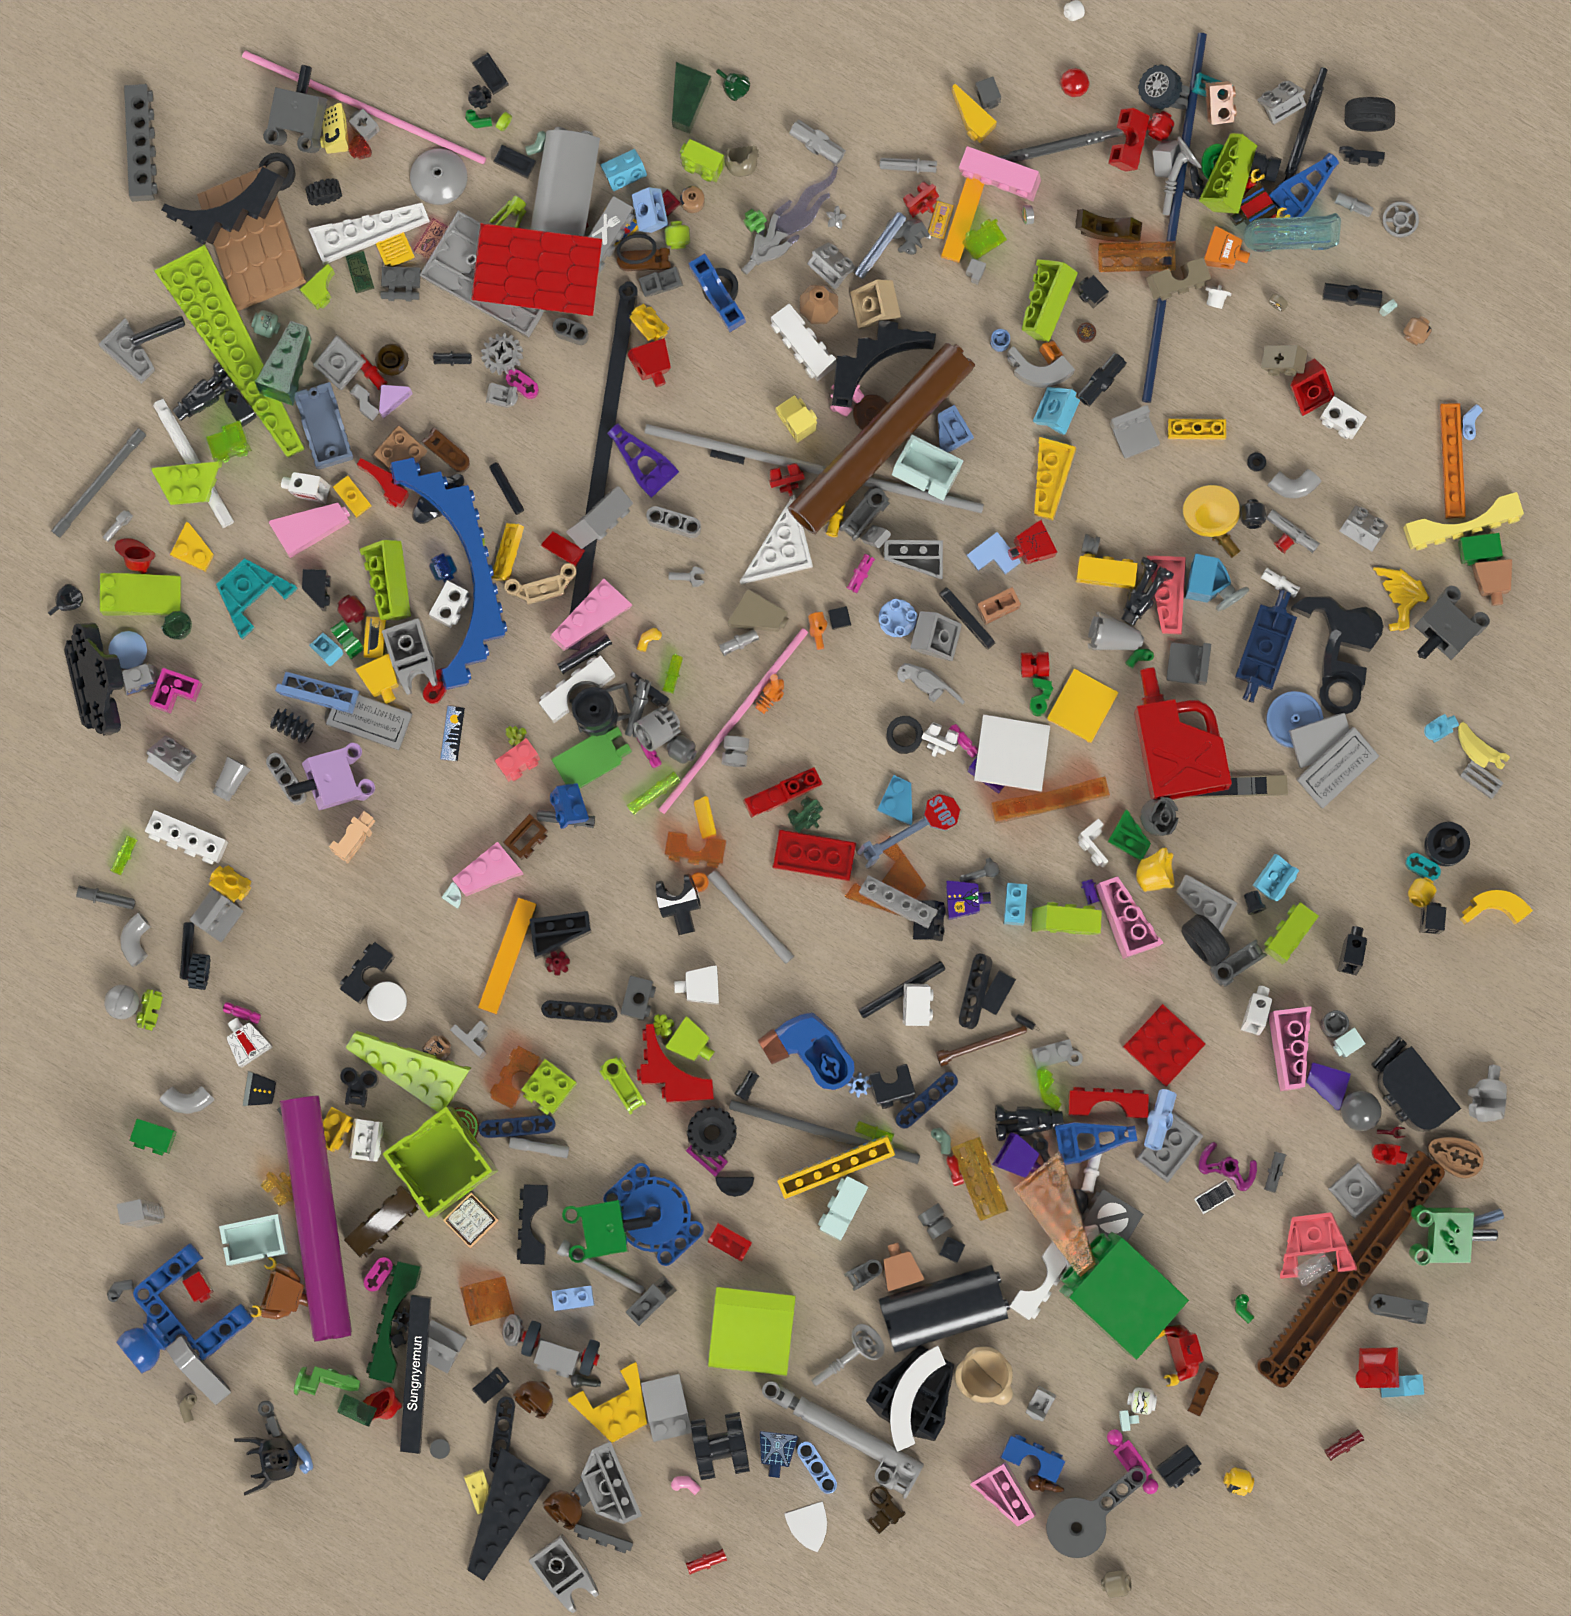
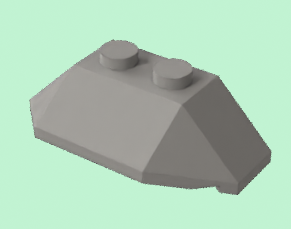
M608 1442L592 1449L580 1477L596 1514L622 1524L641 1517L642 1515L612 1443Z

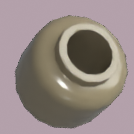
M1123 1570L1107 1572L1105 1578L1101 1580L1102 1591H1106L1107 1595L1111 1598L1126 1596L1132 1589L1130 1575H1127Z

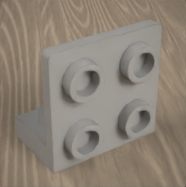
M1148 405L1111 419L1110 426L1125 459L1160 445L1149 418L1150 410Z

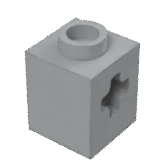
M364 109L360 112L356 111L350 117L349 123L351 128L365 143L380 131L378 124Z

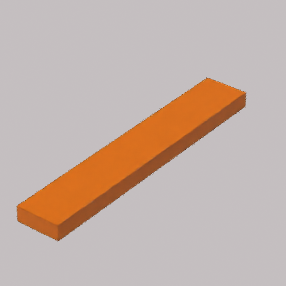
M1460 403L1440 404L1445 519L1465 518Z

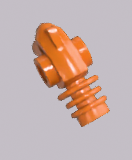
M776 674L770 676L771 683L766 684L764 687L765 697L760 696L763 699H759L761 703H756L755 708L763 714L766 711L768 712L767 707L771 708L769 704L774 706L771 701L778 702L784 695V680L778 679Z

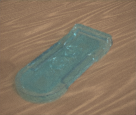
M1333 213L1327 216L1257 219L1246 226L1244 242L1249 249L1256 252L1290 249L1326 250L1339 244L1341 218L1337 213Z

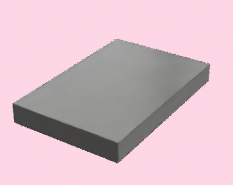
M1345 713L1289 730L1300 768L1312 765L1350 730Z
M1173 1112V1123L1171 1128L1166 1131L1162 1149L1157 1151L1145 1147L1136 1158L1166 1183L1171 1180L1203 1138L1202 1134Z

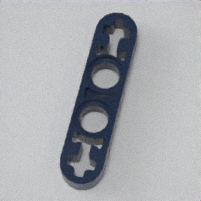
M952 1072L943 1074L898 1113L896 1124L902 1129L911 1127L957 1086V1076ZM946 1076L948 1078L953 1077L954 1080L952 1082L954 1085H947L944 1088L947 1092L943 1093V1090L936 1084L938 1082L941 1085L944 1084ZM934 1088L940 1092V1097L936 1100L931 1099L928 1094ZM918 1101L923 1102L925 1105V1110L920 1113L914 1110V1104ZM910 1108L912 1113L916 1115L917 1118L914 1119L913 1116H911L908 1119V1125H906L905 1123L900 1124V1116H907L910 1113L907 1111V1109Z
M549 1115L486 1120L480 1124L479 1132L484 1138L551 1133L555 1129L556 1122ZM535 1119H539L538 1123H544L545 1119L552 1122L548 1130L544 1126H540L539 1131H535ZM526 1120L531 1121L533 1124L532 1130L528 1132L522 1129V1123ZM499 1122L500 1134L496 1135V1130L490 1131V1135L483 1131V1128H486V1124H489L490 1127H497L495 1123ZM505 1122L512 1123V1132H503L502 1126Z

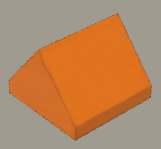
M1055 341L1044 343L1039 349L1049 365L1063 355Z

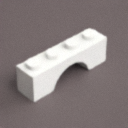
M601 655L598 658L596 656L592 657L587 662L586 667L582 670L578 668L571 674L572 677L569 680H562L555 686L557 689L551 693L548 691L540 697L539 705L553 723L569 712L568 698L576 687L583 684H592L601 688L616 677Z
M1055 1241L1051 1242L1041 1257L1047 1268V1276L1042 1286L1034 1291L1020 1290L1009 1306L1027 1320H1030L1031 1317L1033 1319L1036 1318L1041 1310L1038 1306L1042 1301L1046 1302L1052 1294L1049 1290L1053 1284L1057 1286L1060 1282L1062 1270L1064 1268L1068 1269L1061 1253V1247Z

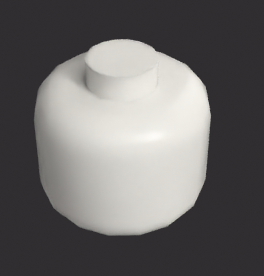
M1079 0L1071 1L1064 6V15L1070 21H1076L1085 14L1084 6Z

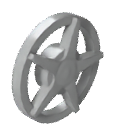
M1406 202L1391 204L1383 214V226L1394 237L1403 238L1411 235L1419 223L1417 210ZM1397 206H1406L1411 211L1408 213L1399 211ZM1394 207L1396 214L1393 218L1386 219L1387 212ZM1414 213L1416 218L1414 227L1408 223L1409 216ZM1386 222H1392L1396 226L1395 232L1389 229ZM1407 227L1411 229L1407 233L1398 234L1400 228Z

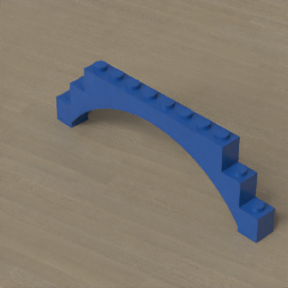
M414 458L391 462L390 469L394 485L401 484L415 491L436 507L451 524L465 549L473 581L472 616L460 650L449 666L440 672L445 690L466 686L469 684V680H471V673L469 668L465 666L485 662L487 656H489L487 644L484 645L483 642L504 638L505 632H507L505 620L502 621L500 613H503L502 605L496 599V594H498L497 585L492 583L491 576H493L492 565H488L486 557H489L487 546H483L482 542L484 532L477 522L480 519L477 508L474 509L472 502L475 501L474 492L469 490L468 485L446 490L445 488L448 487L446 476H442L441 471L418 476V474H421L418 462L415 463Z

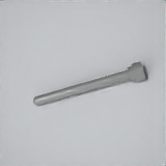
M564 1240L557 1254L562 1257H569V1250L573 1246H571L570 1242ZM575 1250L573 1256L576 1260H580L583 1254ZM591 1258L582 1262L641 1294L644 1292L643 1286Z

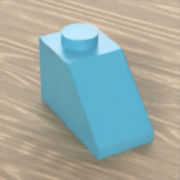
M1423 1375L1399 1376V1388H1381V1398L1424 1395Z

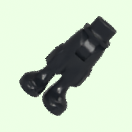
M218 362L213 364L214 375L208 381L206 379L199 381L181 399V402H177L179 405L173 409V412L180 421L184 420L187 416L191 418L193 415L202 412L206 407L212 406L219 401L220 395L230 390L238 389ZM222 382L220 386L213 390V387Z
M997 1104L995 1105L996 1122L1005 1120L1018 1121L1015 1124H996L997 1141H1004L1006 1135L1010 1132H1017L1019 1136H1026L1036 1132L1054 1130L1055 1126L1063 1125V1112L1029 1106L1017 1107L1015 1111H1008L1004 1109L1003 1105Z

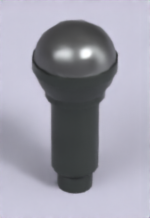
M579 1374L571 1377V1385L575 1388L581 1386L601 1387V1381L597 1379L584 1378Z

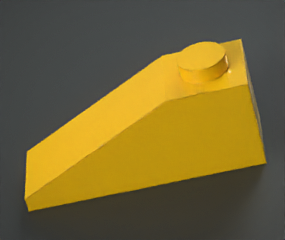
M954 84L952 86V94L967 134L972 140H977L981 143L996 128L997 121L960 87Z

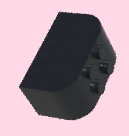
M1412 1046L1406 1048L1386 1064L1378 1074L1377 1083L1379 1090L1384 1095L1383 1101L1388 1107L1392 1106L1395 1109V1116L1401 1123L1405 1122L1408 1127L1415 1131L1425 1132L1437 1128L1462 1109Z

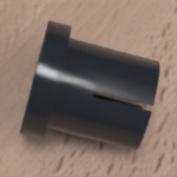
M1258 890L1244 895L1248 907V915L1257 914L1267 909L1266 905L1262 903Z

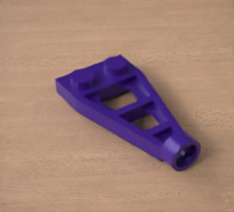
M619 423L607 433L614 440L637 484L650 498L679 473L677 468L665 456L625 431ZM621 432L622 436L617 438L616 436ZM629 442L634 443L641 449V452L635 458H631L625 450V446ZM643 456L650 457L657 464L656 468L648 475L642 474L638 467V460Z

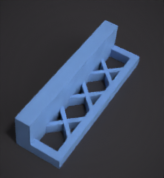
M285 672L282 685L277 683L275 690L280 695L351 714H353L359 694L357 690ZM289 677L296 679L299 686L295 688L287 686ZM312 683L315 684L317 690L312 693L305 691L304 687ZM331 688L335 695L327 697L322 694V691ZM345 693L353 694L351 702L342 701L340 696Z

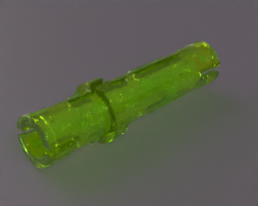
M673 771L663 780L655 782L656 785L626 806L635 815L656 798L668 793L667 791L681 782V780Z

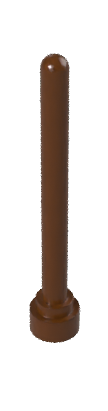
M1022 1026L952 1051H944V1049L937 1051L938 1062L941 1067L945 1066L953 1058L1027 1033V1028Z

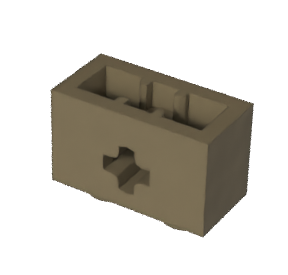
M1298 345L1265 346L1261 368L1268 371V374L1272 376H1279L1280 373L1289 376H1295L1296 373H1304L1307 350Z

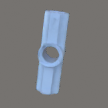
M1167 1089L1159 1090L1154 1110H1151L1148 1115L1149 1128L1144 1142L1145 1147L1157 1151L1162 1149L1166 1131L1171 1128L1173 1123L1172 1110L1177 1096L1175 1092Z

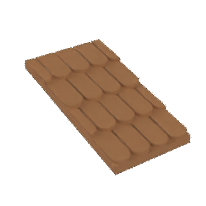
M262 167L197 194L201 209L207 210L218 207L236 198L255 180ZM277 196L266 219L258 217L256 220L247 215L239 232L233 229L232 232L223 228L220 229L213 245L215 246L231 297L238 311L307 283Z

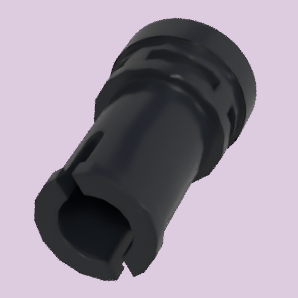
M748 1070L745 1079L738 1086L734 1094L748 1101L752 1093L751 1090L760 1076Z

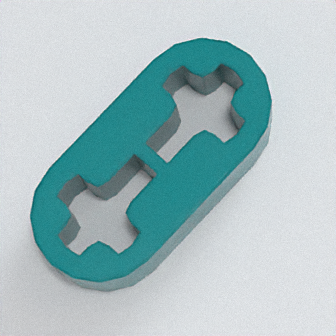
M1418 853L1410 854L1405 860L1406 867L1422 878L1426 877L1434 881L1441 874V869L1436 863ZM1410 858H1418L1417 862L1421 864L1422 867L1418 865L1412 867V862L1410 861ZM1424 867L1427 869L1435 868L1436 876L1432 875L1429 877V872Z

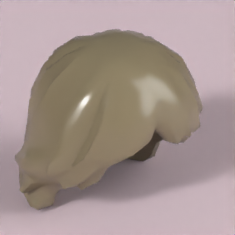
M757 146L727 149L724 161L732 175L744 177L751 175L755 171L757 158L759 157Z

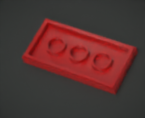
M779 829L773 869L850 882L856 842Z

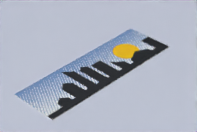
M447 707L440 759L458 761L465 708Z

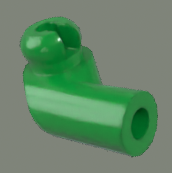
M473 109L466 111L465 119L474 128L492 126L491 117L480 118Z
M1137 649L1131 654L1125 664L1133 669L1138 661H1151L1154 658V653L1150 649Z
M1241 1294L1235 1300V1312L1249 1324L1254 1319V1316L1247 1310L1249 1297L1246 1294Z

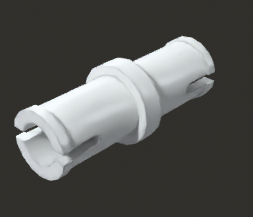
M1266 568L1261 576V579L1274 585L1276 590L1280 589L1284 590L1285 593H1291L1292 598L1296 596L1300 587L1286 580L1285 576L1282 575L1281 577L1269 568Z
M1102 1154L1088 1159L1087 1168L1084 1169L1085 1177L1082 1191L1094 1193L1096 1178L1100 1173L1098 1169Z

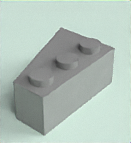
M617 486L566 532L581 549L595 539L600 541L607 535L606 530L608 528L611 530L619 523L617 521L619 517L622 519L630 512L628 508L633 502Z
M886 540L884 542V560L942 580L943 540Z

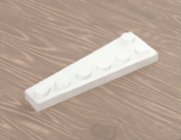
M419 203L384 211L380 214L362 216V218L344 220L336 224L331 223L313 227L309 231L322 263L325 265L430 221L423 204Z

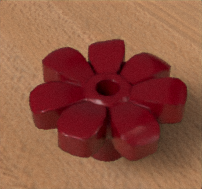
M556 951L551 952L552 958L547 957L545 960L546 964H549L547 971L549 973L554 971L555 976H560L561 971L567 973L569 969L566 965L570 964V959L565 958L566 954L562 951L559 955Z

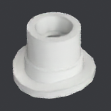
M1218 285V288L1206 286L1205 290L1209 291L1206 304L1222 309L1227 296L1231 297L1232 293L1221 290V285Z

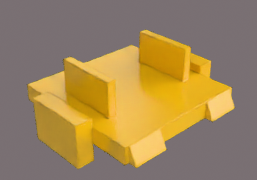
M642 304L633 310L629 318L648 341L651 339L657 341L667 335L669 327L661 321L652 307L646 308V305Z
M219 865L212 872L209 885L235 902L237 899L242 901L248 895L252 881L236 873L229 865L224 868Z

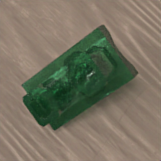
M806 796L800 803L805 808L802 812L799 813L792 809L787 814L791 825L798 833L804 827L808 830L812 825L818 829L820 826L817 821L821 818L819 813L824 810L817 799L813 800Z

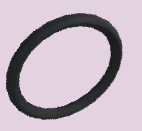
M634 234L622 239L617 246L616 252L623 262L640 264L654 256L657 246L654 239L650 236ZM633 238H645L653 246L652 252L640 260L626 259L622 256L620 250L626 241Z

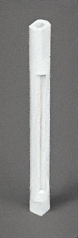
M164 399L156 401L153 406L186 464L200 463ZM213 487L208 504L222 528L233 524L234 520L217 490Z

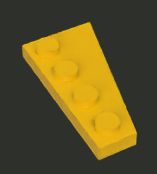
M1039 437L1035 516L1054 520L1076 452L1075 446Z

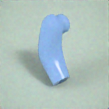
M1477 404L1463 416V436L1467 440L1475 438V420L1483 411Z

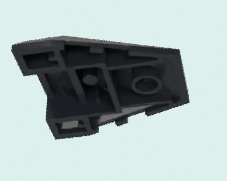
M922 1345L918 1346L875 1383L866 1402L880 1418L890 1423L892 1399L900 1379L912 1363L929 1349ZM944 1359L945 1365L932 1372L924 1380L914 1397L910 1418L913 1437L935 1441L945 1424L949 1391L955 1365Z

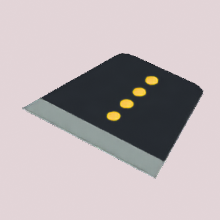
M248 1071L243 1106L272 1104L276 1082Z

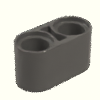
M563 317L557 318L553 322L556 337L576 345L587 343L589 334L586 326ZM559 325H566L567 329L560 332L557 330ZM578 331L585 333L582 338L575 337V334Z

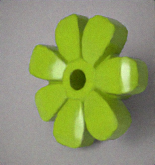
M516 726L506 728V736L510 738L508 742L512 746L522 742L525 734H527L524 728L519 730Z
M659 1014L655 1015V1021H653L654 1027L657 1028L655 1034L657 1036L661 1035L663 1039L668 1038L672 1034L670 1027L674 1026V1021L672 1019L667 1020L665 1014L661 1016Z

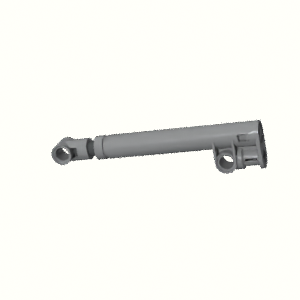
M775 1382L764 1384L762 1393L765 1398L785 1409L790 1408L794 1410L793 1414L797 1417H801L806 1422L879 1461L880 1464L875 1472L876 1481L890 1490L898 1491L906 1499L924 1463L902 1451L897 1452L895 1447L812 1401H808L803 1396L801 1399L795 1397V1393ZM768 1385H774L777 1388L774 1396L766 1394L765 1389ZM882 1470L889 1472V1479L884 1482L878 1478V1474Z

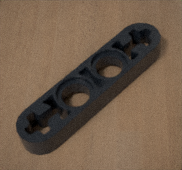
M945 587L939 593V596L978 641L989 650L996 644L993 638L958 598Z
M979 953L973 958L959 1015V1024L967 1029H974L979 1022L992 968L991 957L983 953ZM980 977L981 983L976 987L975 980ZM973 996H976V1003L971 1006L970 1000Z
M548 1000L541 1007L543 1015L550 1019L613 1023L618 1017L616 1008L611 1005ZM549 1004H552L553 1008L559 1009V1004H562V1016H558L559 1012L553 1011L552 1015H548L545 1007L547 1008ZM570 1005L576 1011L571 1017L566 1016L564 1013L565 1008ZM588 1007H592L595 1010V1015L592 1018L584 1016V1010ZM598 1008H602L601 1012H607L608 1009H611V1012L615 1014L611 1016L610 1020H607V1017L604 1015H600L601 1019H597Z
M508 1396L500 1398L497 1403L489 1468L493 1473L495 1468L493 1463L497 1462L498 1456L494 1457L493 1455L494 1452L499 1454V1450L495 1447L497 1440H504L507 1444L505 1450L510 1451L516 1404L514 1399ZM506 1399L509 1400V1404H512V1408L507 1410V1414H511V1418L506 1416L499 1417V1413L504 1414V1407H501V1403H505ZM502 1419L509 1422V1428L506 1431H501L498 1428V1423Z

